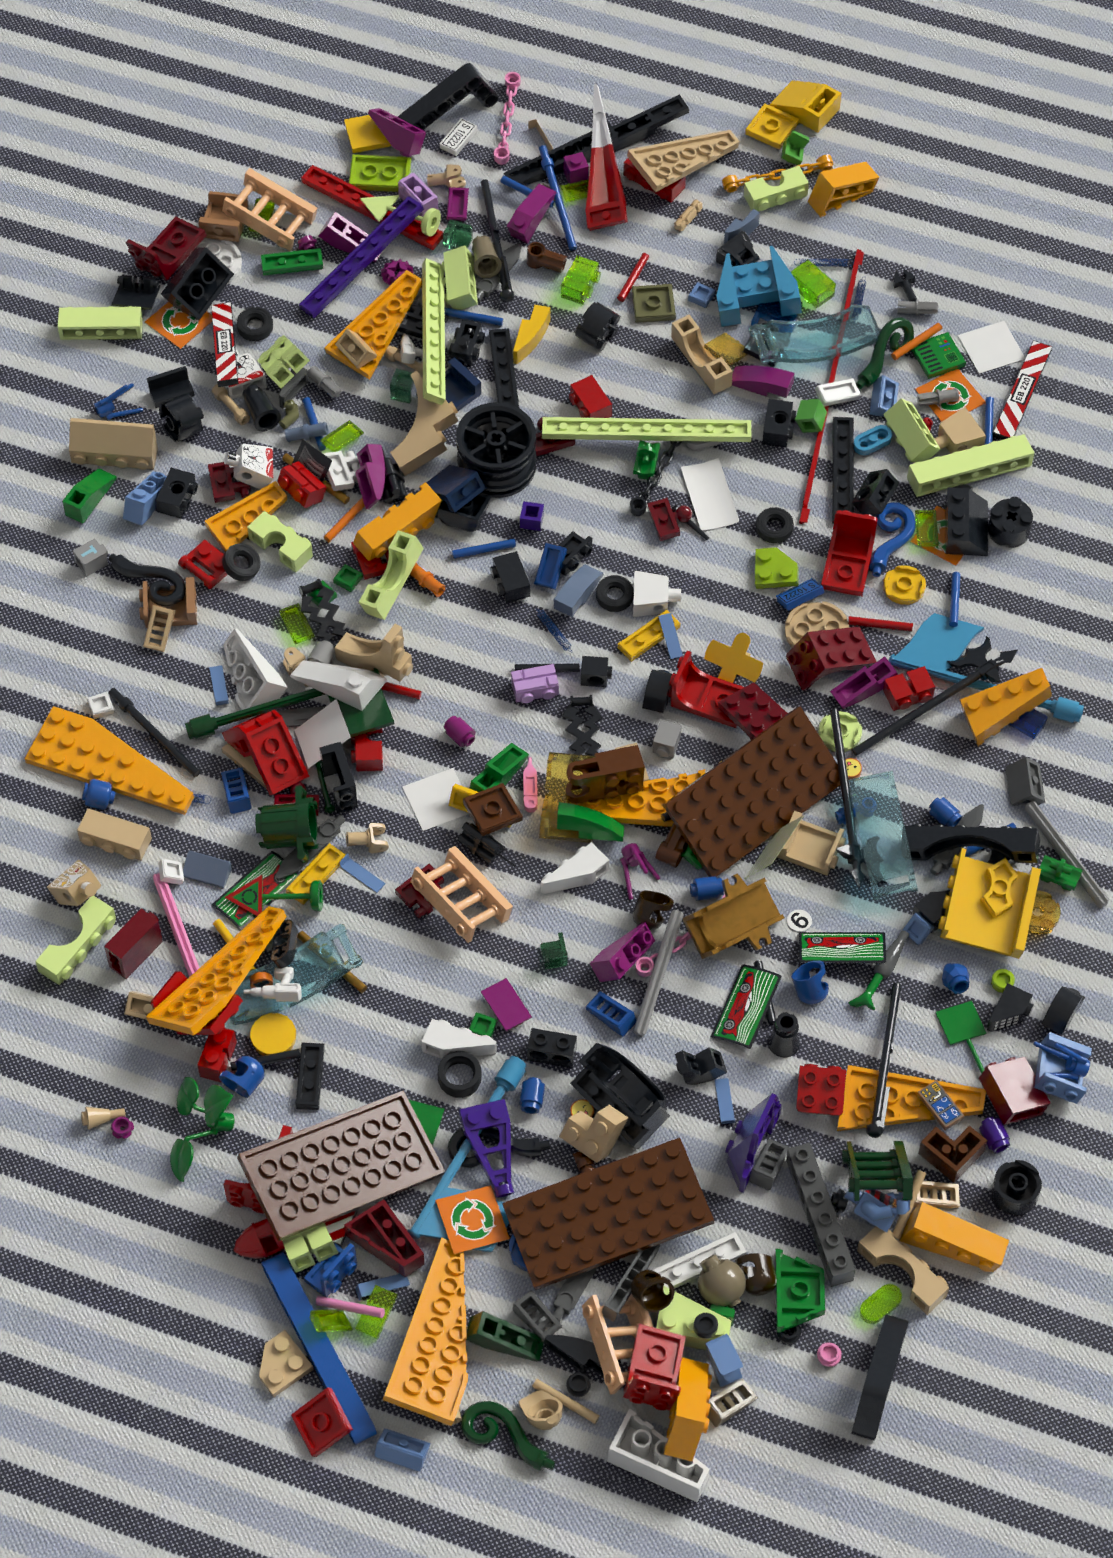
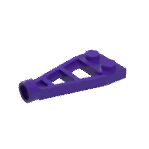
M505 1099L459 1109L458 1112L464 1135L495 1191L496 1198L514 1194L511 1182V1124ZM496 1127L499 1130V1144L495 1147L487 1148L480 1140L478 1132L482 1129ZM501 1152L503 1169L494 1171L489 1164L487 1155Z

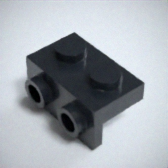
M572 531L558 545L567 549L565 559L562 562L561 574L566 576L570 571H574L578 567L579 562L591 554L593 547L590 536L584 539Z

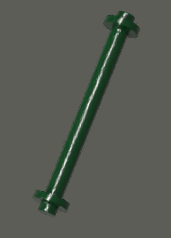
M320 760L314 765L316 766L326 804L324 811L331 814L335 810V806L331 805Z

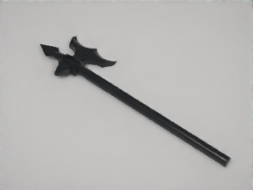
M986 636L984 643L977 648H966L963 657L947 662L950 666L959 669L966 666L976 667L974 673L852 748V752L855 756H858L980 678L983 681L988 679L989 681L1000 683L999 666L1003 663H1011L1018 649L1000 652V657L987 661L986 655L992 649L989 637Z
M832 709L830 710L849 841L847 845L836 848V851L844 859L848 860V864H852L853 870L850 873L859 888L865 878L861 871L862 863L868 866L875 879L881 883H887L880 872V866L884 860L877 851V843L881 838L874 837L869 839L866 849H861L857 841L839 710Z

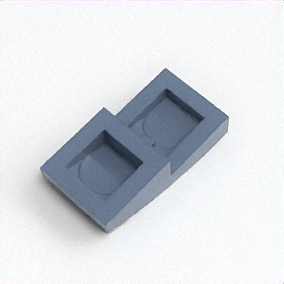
M752 209L743 221L735 218L725 230L724 244L741 231H745L747 236L759 226L760 212Z

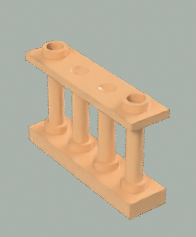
M249 168L244 177L243 185H245V188L234 201L226 197L222 211L229 217L235 218L277 243L281 248L291 251L295 239L292 235L303 221L310 225L313 223L317 207ZM255 191L262 198L249 211L241 205L249 194ZM272 201L279 208L269 221H266L258 215L266 204ZM288 211L297 217L286 231H283L275 225L284 213Z
M456 846L448 849L445 863L431 872L425 874L419 867L414 868L411 879L413 887L452 925L457 934L468 943L472 941L476 926L491 917H496L501 923L509 920L513 906ZM449 871L459 878L442 889H439L432 882ZM464 886L473 893L455 905L447 897ZM478 901L482 902L487 910L470 920L461 912Z
M632 1294L619 1313L627 1315L630 1326L607 1328L602 1314L604 1305L600 1306L597 1295H592L582 1305L583 1316L587 1321L604 1374V1382L608 1387L610 1395L615 1394L625 1384L628 1372H621L618 1359L631 1358L633 1348L614 1350L610 1337L633 1335L635 1338L639 1324L653 1327L648 1310H645Z

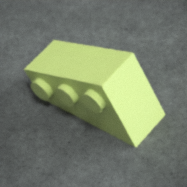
M664 1286V1293L668 1295L669 1288ZM675 1292L669 1306L659 1311L656 1328L686 1336L685 1347L707 1350L705 1343L725 1334L730 1336L731 1320ZM701 1313H711L718 1321L717 1333L711 1338H700L694 1332V1320Z

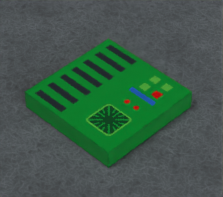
M949 332L929 338L912 349L928 379L966 366V361Z

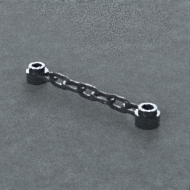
M670 441L671 446L667 451L663 452L658 462L659 467L654 473L655 477L658 478L654 484L651 481L653 477H649L647 480L648 486L645 491L630 501V512L634 516H642L646 512L650 491L660 482L662 470L670 464L674 457V449L680 446L682 441L678 443L677 441ZM666 454L667 457H670L667 463L663 460Z

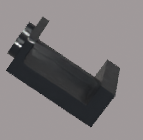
M341 742L319 747L324 777L337 774L341 786L333 788L336 812H350L358 808L356 785Z

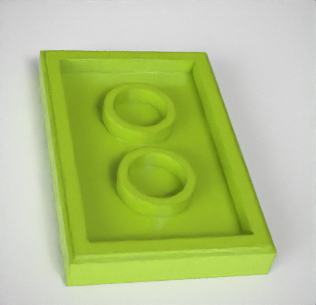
M352 154L349 184L361 190L398 192L399 180L410 174L411 157Z

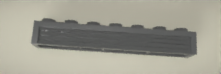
M660 1244L640 1251L604 1305L602 1310L604 1317L613 1322L615 1321L632 1294L631 1282L639 1272L648 1269L660 1249Z

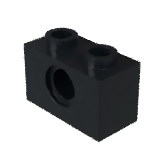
M768 399L762 439L763 445L787 448L788 439L792 440L794 427H790V424L795 423L796 418L793 402Z
M170 468L156 498L158 513L182 518L184 512L189 510L192 495H195L198 489L194 473Z

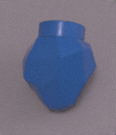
M947 963L943 968V985L955 994L967 991L970 983L967 968L961 964Z

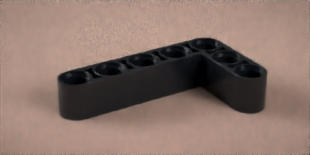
M467 63L411 105L398 118L424 130L470 93L484 107H492L497 103L499 97L491 84L475 66Z
M885 1314L851 1432L853 1435L872 1441L876 1439L887 1395L907 1331L908 1320Z

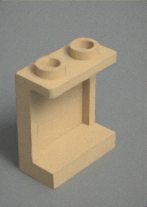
M794 811L789 823L803 816V814ZM801 820L777 858L828 876L830 869H835L839 856H836V848L844 846L847 838H844V829L840 828L839 832L836 833Z

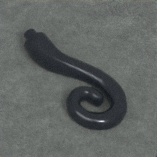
M111 554L108 560L111 562V568L125 577L161 578L174 585L175 591L172 594L161 596L157 592L159 590L170 591V584L163 580L153 582L149 586L148 596L154 604L168 607L179 603L185 597L186 584L183 578L175 571L159 566L135 564L121 554L117 556Z
M491 1127L482 1130L479 1137L489 1138L499 1144V1130L497 1128ZM463 1128L457 1130L449 1140L447 1149L452 1160L458 1153L460 1145L466 1139ZM511 1135V1152L526 1157L542 1155L541 1150L550 1149L549 1140L539 1141V1137L516 1138ZM474 1155L473 1157H466L461 1167L472 1168L480 1165L476 1155Z

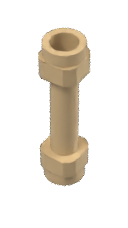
M388 346L384 356L392 362H395V360L401 362L399 349L394 346ZM414 361L413 364L403 363L418 371L421 377L423 376V361L421 363Z
M218 384L215 385L211 391L218 401H223L232 411L234 419L240 425L248 423L250 416L244 408L240 409L228 396L225 387H218Z

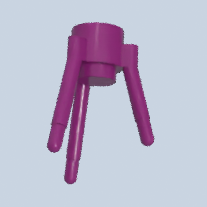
M636 843L628 844L621 850L623 857L620 861L623 865L629 900L633 899L628 865L631 867L639 865L645 874L649 870L656 880L660 879V876Z

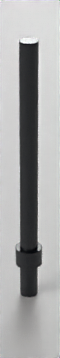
M115 688L109 691L108 694L118 703V707L123 712H128L193 777H197L200 774V770L133 706L134 703L128 697H124Z

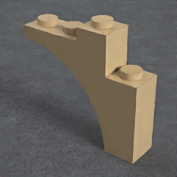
M418 371L410 374L416 386L418 396L415 421L405 439L390 452L404 476L447 451L444 444L447 440L442 431L458 422L455 415L458 411L453 402L448 403L445 400L440 405L423 398V376L421 377Z
M397 624L392 626L383 640L363 639L346 632L335 647V655L338 661L353 668L370 671L376 668L381 676L388 675L399 682L405 676H408L413 669L412 655L405 652L403 629Z

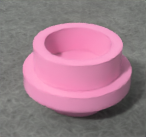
M833 1343L822 1344L817 1351L818 1361L826 1367L837 1365L841 1360L840 1348Z

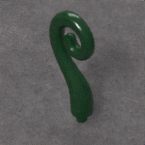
M898 317L891 319L883 326L877 337L869 364L858 375L857 388L870 387L878 379L882 371L888 339L892 352L914 339V329L909 320ZM898 328H901L904 333V340L900 346L898 341L901 334L894 332Z
M481 1401L469 1406L464 1411L461 1419V1429L465 1437L472 1443L486 1445L496 1438L499 1430L498 1423L490 1417H486L483 1420L484 1425L488 1428L486 1433L479 1434L473 1428V1422L476 1417L482 1414L493 1415L502 1420L506 1425L518 1454L529 1466L539 1471H542L544 1467L551 1471L553 1470L556 1461L548 1458V1452L533 1446L529 1442L517 1418L503 1405L491 1401Z

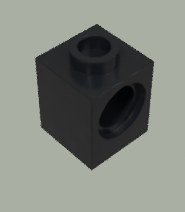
M582 656L581 686L607 687V679H612V666H608V657Z

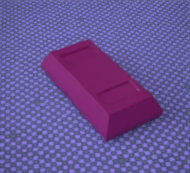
M449 187L448 221L467 220L469 188Z

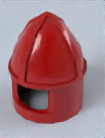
M267 1218L251 1223L236 1240L234 1246L235 1253L243 1257L255 1259L267 1258L269 1255L285 1249L283 1241L277 1240Z

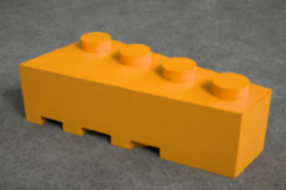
M425 482L420 486L418 493L414 495L411 492L405 496V500L399 507H396L394 504L385 512L383 518L378 516L358 530L353 544L368 561L375 557L380 558L388 550L398 530L416 536L420 530L430 528L435 522L434 518L442 500Z
M1039 668L962 698L960 703L976 744L980 746L984 743V740L992 735L995 736L1009 723L1017 721L1018 717L1025 712H1030L1052 697V693L1043 668Z
M924 1202L920 1203L910 1213L901 1239H899L900 1242L979 1267L986 1272H994L1002 1265L1009 1240Z
M683 1357L681 1359L677 1385L681 1387V1391L669 1413L670 1422L666 1434L668 1440L664 1448V1455L693 1462L701 1434L707 1432L709 1425L707 1417L710 1410L708 1402L711 1395L709 1387L712 1375L708 1374L709 1364Z

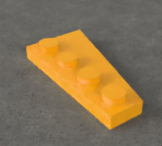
M274 481L205 520V526L226 552L230 546L241 544L248 537L247 527L261 513L265 511L272 515L287 501V495L279 484Z

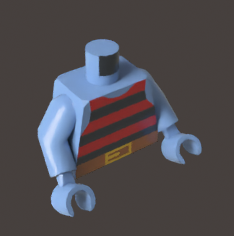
M847 1190L844 1198L855 1203V1214L885 1232L889 1230L897 1214L903 1215L910 1210V1200L903 1201L901 1192L899 1194H894V1192L885 1194L879 1190H863V1192L860 1190L859 1201H854L853 1192H849V1190Z

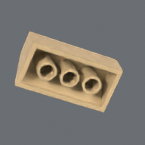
M79 418L70 419L69 453L71 463L154 470L158 452L154 425Z

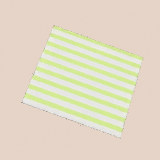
M803 816L780 828L773 835L745 879L774 862Z

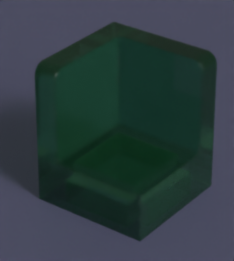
M450 219L443 232V247L453 250L466 245L469 248L473 240V227Z
M396 368L390 382L392 400L411 403V390L414 381L410 374L413 372Z
M562 932L558 933L557 941L540 944L545 969L567 966L568 955Z

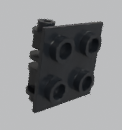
M122 274V276H118L117 284H119V287L112 301V306L141 307V310H152L161 287L159 280H155L154 277L143 278V276H140L138 283L137 276L135 275L133 281L131 275Z

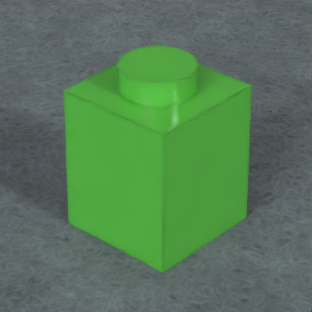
M820 399L801 400L795 421L803 433L821 432L827 411Z

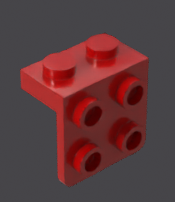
M815 1064L800 1065L796 1110L800 1113L841 1116L844 1107L846 1070L838 1066L822 1068Z

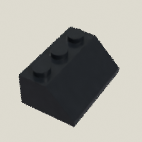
M207 247L195 248L161 292V295L178 310L196 320H200L233 277L234 273Z
M948 487L945 501V554L988 556V501L969 488Z

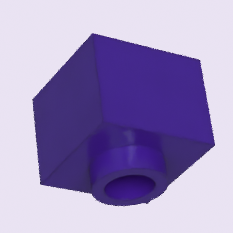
M523 501L520 528L541 531L544 504Z

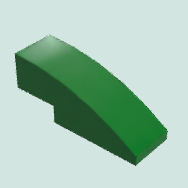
M509 744L486 763L484 771L471 780L469 789L481 792L501 783L506 785L527 760L529 754L515 744Z
M559 802L557 829L579 831L580 839L623 842L624 825L615 819L588 807Z

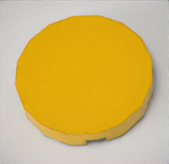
M900 565L891 571L889 570L883 581V591L892 602L900 605L916 603L923 597L926 589L924 576L920 574L919 570L911 566Z
M268 1013L254 1022L251 1028L250 1039L256 1051L263 1056L289 1051L296 1042V1029L294 1023L287 1016L280 1013Z

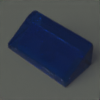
M1033 709L1030 712H1025L1018 717L1017 721L1008 725L1035 739L1044 729L1048 717Z

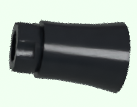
M256 384L249 385L243 390L242 395L255 428L258 431H268L276 427L281 420V414L270 402L266 393Z
M781 1013L774 1022L772 1033L768 1039V1046L770 1051L778 1057H791L800 1048L799 1024L794 1014Z

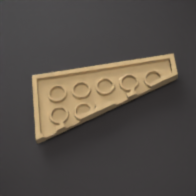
M731 130L629 149L627 157L652 189L657 192L737 149L740 141Z

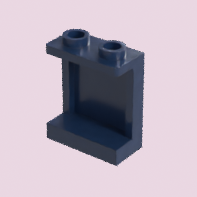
M454 357L448 361V370L445 371V398L448 403L453 402L457 411H459L482 394L481 381Z
M448 465L426 482L439 498L446 502L450 512L454 513L486 489L477 471L454 465Z

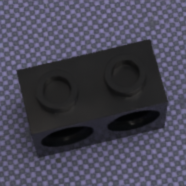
M888 469L869 472L852 504L863 515L873 516L882 514L899 482Z
M531 1028L527 1046L528 1061L573 1068L577 1050V1036Z

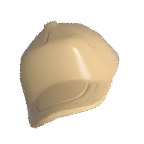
M539 1390L519 1400L520 1408L533 1427L540 1430H551L559 1424L562 1418L563 1404L556 1397Z

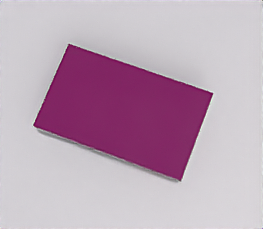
M507 978L481 991V994L505 1031L532 1018Z

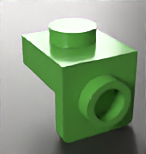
M793 130L783 142L781 159L796 166L800 165L803 161L804 147L809 142V137Z

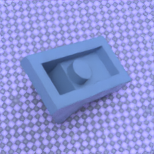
M728 1334L705 1343L717 1384L720 1387L742 1378L740 1368L743 1367V1364Z

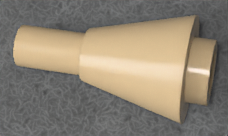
M85 1106V1111L81 1112L82 1125H87L88 1130L109 1122L111 1119L125 1117L124 1108L109 1110Z

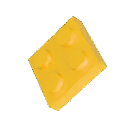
M764 103L747 126L745 134L780 150L785 139L799 124V118Z

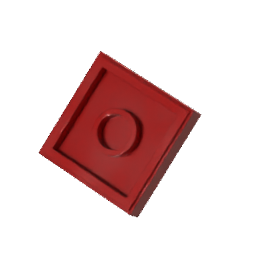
M327 1387L291 1414L312 1457H317L353 1430L332 1388Z

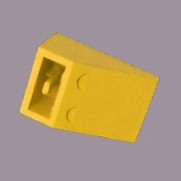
M792 80L770 103V106L799 118V123L818 133L840 110L842 93L826 84Z

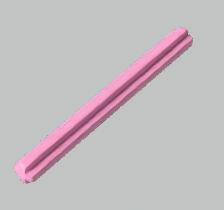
M160 873L154 874L153 881L190 977L199 969L197 960L167 882L160 881Z

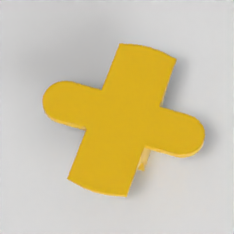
M746 633L737 634L732 646L712 639L705 652V660L722 667L718 678L731 683L734 682L736 675H740L755 683L763 668V662L751 657V654L747 653L751 640Z

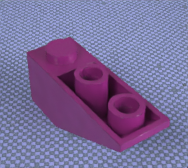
M646 922L603 949L590 962L600 982L620 979L655 942Z

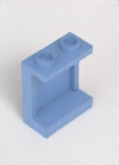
M1051 1032L1041 1042V1044L1060 1052L1062 1051L1054 1046L1055 1043L1087 1059L1091 1056L1092 1048ZM1039 1048L1034 1088L1077 1104L1087 1091V1088L1082 1086L1083 1077L1079 1076L1076 1081L1050 1074L1069 1073V1070L1065 1067L1067 1060Z

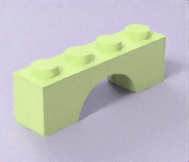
M397 531L388 547L389 560L383 576L377 583L368 584L359 600V604L366 614L382 620L386 619L424 549L416 536Z
M95 896L90 897L78 911L80 921L83 924L78 938L62 946L49 945L35 961L38 972L58 985L70 978L77 964L85 960L88 951L93 946L98 945L105 931L110 930L115 924L114 908Z

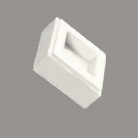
M108 692L87 698L93 719L115 713Z
M161 859L158 862L160 881L178 885L184 882L182 862Z

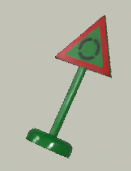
M262 874L225 898L256 916L263 911V900L310 899L312 910L320 912L323 908V886L321 880H315L310 885V893L263 894Z

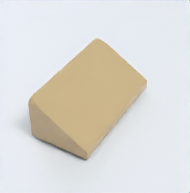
M348 328L335 344L358 369L378 356L356 332Z
M136 991L129 992L124 1014L147 1020L146 1016L154 1010L151 1006V1000L155 996Z

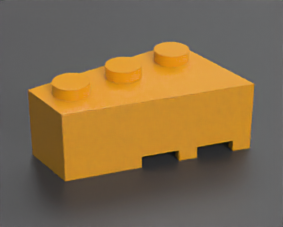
M866 161L822 171L818 175L808 203L821 218L826 215V211L832 208L837 210L842 207V203L848 200L854 202L872 193L879 176Z

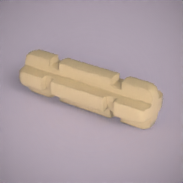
M694 200L690 204L691 206H688L680 215V218L674 222L676 230L682 232L686 225L695 218L696 213L702 210L703 203L701 201Z

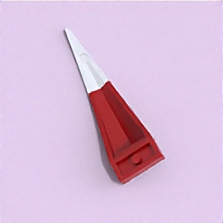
M596 83L594 84L591 161L585 209L589 231L628 222L627 203L599 87Z

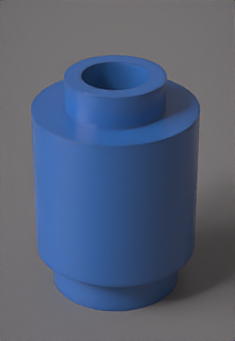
M937 797L929 805L931 809L929 814L943 826L955 827L962 819V815L959 814L960 811L945 797L941 799Z
M712 876L693 879V883L690 884L691 897H695L696 901L717 899L719 896H723L722 878Z
M530 1077L522 1082L519 1104L521 1105V1110L525 1113L536 1114L542 1108L545 1084L539 1078Z

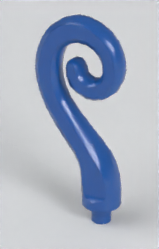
M888 503L882 514L876 515L878 526L885 531L893 532L901 527L902 521L899 517L895 518L893 522H888L885 519V516L891 513L903 517L905 525L900 534L880 545L873 553L869 568L873 571L872 575L875 577L881 576V572L886 570L889 556L907 543L914 534L916 528L915 516L912 510L902 503Z

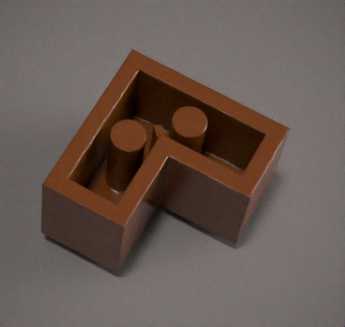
M968 1126L953 1141L938 1127H935L921 1141L918 1154L955 1183L985 1152L987 1139L971 1126Z

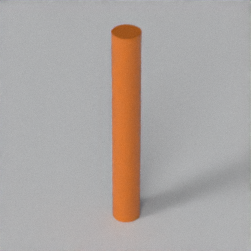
M936 323L891 353V357L897 360L942 330V325Z
M363 498L326 533L324 539L327 542H331L365 507Z

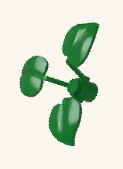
M184 1077L183 1083L179 1088L177 1095L178 1112L181 1115L188 1116L193 1108L205 1113V1122L211 1130L186 1136L184 1141L177 1139L173 1144L170 1153V1165L175 1177L181 1182H184V1177L191 1166L194 1155L193 1146L189 1141L210 1134L217 1135L218 1131L230 1132L235 1124L234 1115L224 1112L233 1095L218 1085H211L204 1097L205 1108L199 1107L195 1103L199 1097V1087L191 1077Z

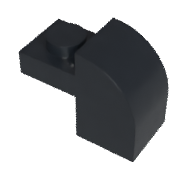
M652 669L645 690L643 709L660 713L665 711L671 689L669 682L672 674L670 672Z
M1062 986L1053 999L1042 1021V1025L1062 1035L1069 1027L1075 1012L1083 1004L1085 997L1080 995V992L1076 989Z
M710 1047L695 1055L683 1050L675 1054L677 1060L676 1067L678 1072L683 1075L685 1084L698 1085L712 1081L727 1073L721 1052Z

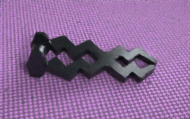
M319 578L315 582L299 587V593L302 597L301 612L311 614L309 621L321 625L317 637L324 638L323 640L332 643L335 649L336 644L330 640L334 635L340 637L345 635L346 632L342 631L345 623L333 620L339 606L329 601L335 591L323 586ZM319 590L317 597L322 598L318 607L329 610L325 618L317 616L320 612L319 608L309 606L313 597L306 596V594ZM328 627L334 628L332 634L326 633Z
M592 695L574 698L570 696V705L562 714L563 717L572 721L565 731L578 738L569 746V749L576 751L570 757V760L573 762L580 761L579 757L584 752L590 755L591 758H594L595 753H599L597 750L601 748V745L591 739V737L600 729L595 723L602 720V716L593 705ZM590 705V707L584 710L585 713L592 716L584 723V726L590 729L586 733L577 729L584 722V719L577 716L580 710L574 706ZM585 743L591 746L587 751L582 747Z

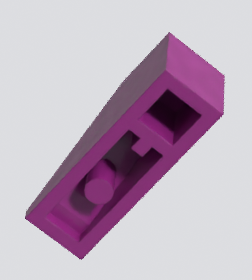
M381 108L368 111L369 116L393 148L400 151L401 155L411 157L412 155L420 154L426 135L425 131Z
M538 184L520 204L507 225L510 235L528 244L557 192Z
M334 212L324 224L318 237L334 248L351 253L369 234L337 212ZM380 254L373 260V262H376L378 260Z

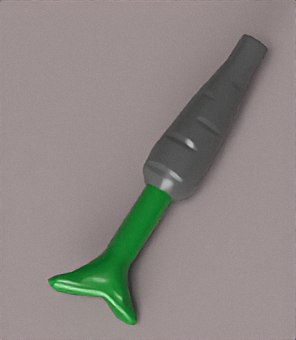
M902 930L897 939L886 950V963H876L874 966L875 975L863 994L848 1002L850 1006H867L870 1010H875L872 996L881 981L892 974L903 946L909 937L908 932Z

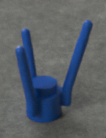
M134 384L124 385L106 398L94 403L101 419L106 417L107 420H110L114 417L143 412V408L112 413L115 410L112 400L131 389Z
M1036 1041L1033 1043L1034 1046L1067 1060L1065 1067L1069 1070V1073L1050 1074L1076 1081L1079 1076L1085 1077L1090 1068V1061L1087 1058L1074 1053L1058 1043H1055L1054 1046L1062 1052Z

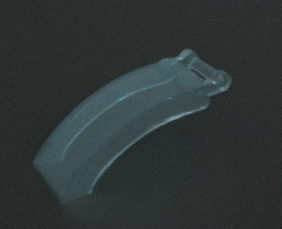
M856 304L841 312L806 321L769 320L766 325L754 324L748 329L750 336L754 337L759 349V357L762 363H769L771 361L812 363L834 359L875 343L880 333L870 307ZM762 335H764L770 351H768Z
M893 771L850 779L849 783L873 900H878L881 896L910 890L911 892H917L918 888ZM904 876L909 878V882L880 888L877 885V882Z
M336 925L327 933L319 932L295 949L294 960L287 967L294 968V977L290 983H299L301 986L302 998L299 1002H276V999H263L251 994H244V990H251L250 977L257 972L270 973L273 977V985L281 982V980L274 978L276 966L273 962L249 971L234 993L238 994L243 1002L239 1005L238 1012L230 1017L234 1025L255 1021L265 1014L279 1013L319 993L350 970L361 966L363 960L360 955H357L346 934L347 929L345 925ZM336 938H339L349 958L345 962L333 941Z

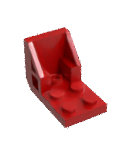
M276 710L257 715L222 732L225 741L243 757L252 756L269 795H273L310 777L283 717Z

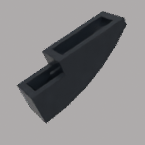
M547 1335L545 1337V1347L584 1374L590 1367L604 1377L593 1342L563 1335ZM618 1359L619 1366H621V1359Z

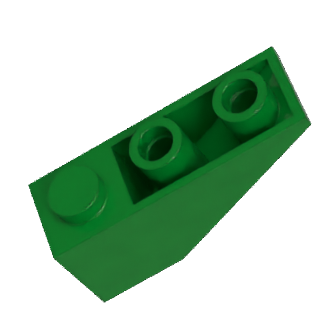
M97 469L74 485L62 501L65 516L84 524L115 482L117 476L102 469Z

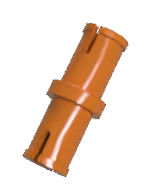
M417 563L414 565L410 575L419 581L418 583L421 587H426L436 597L441 596L445 592L446 586L436 580L430 571L426 572Z

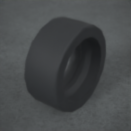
M455 1051L441 1059L438 1065V1082L441 1089L447 1095L464 1098L478 1090L481 1084V1066L472 1054L465 1051ZM455 1064H465L472 1068L473 1078L470 1082L463 1085L452 1084L446 1078L447 1069Z

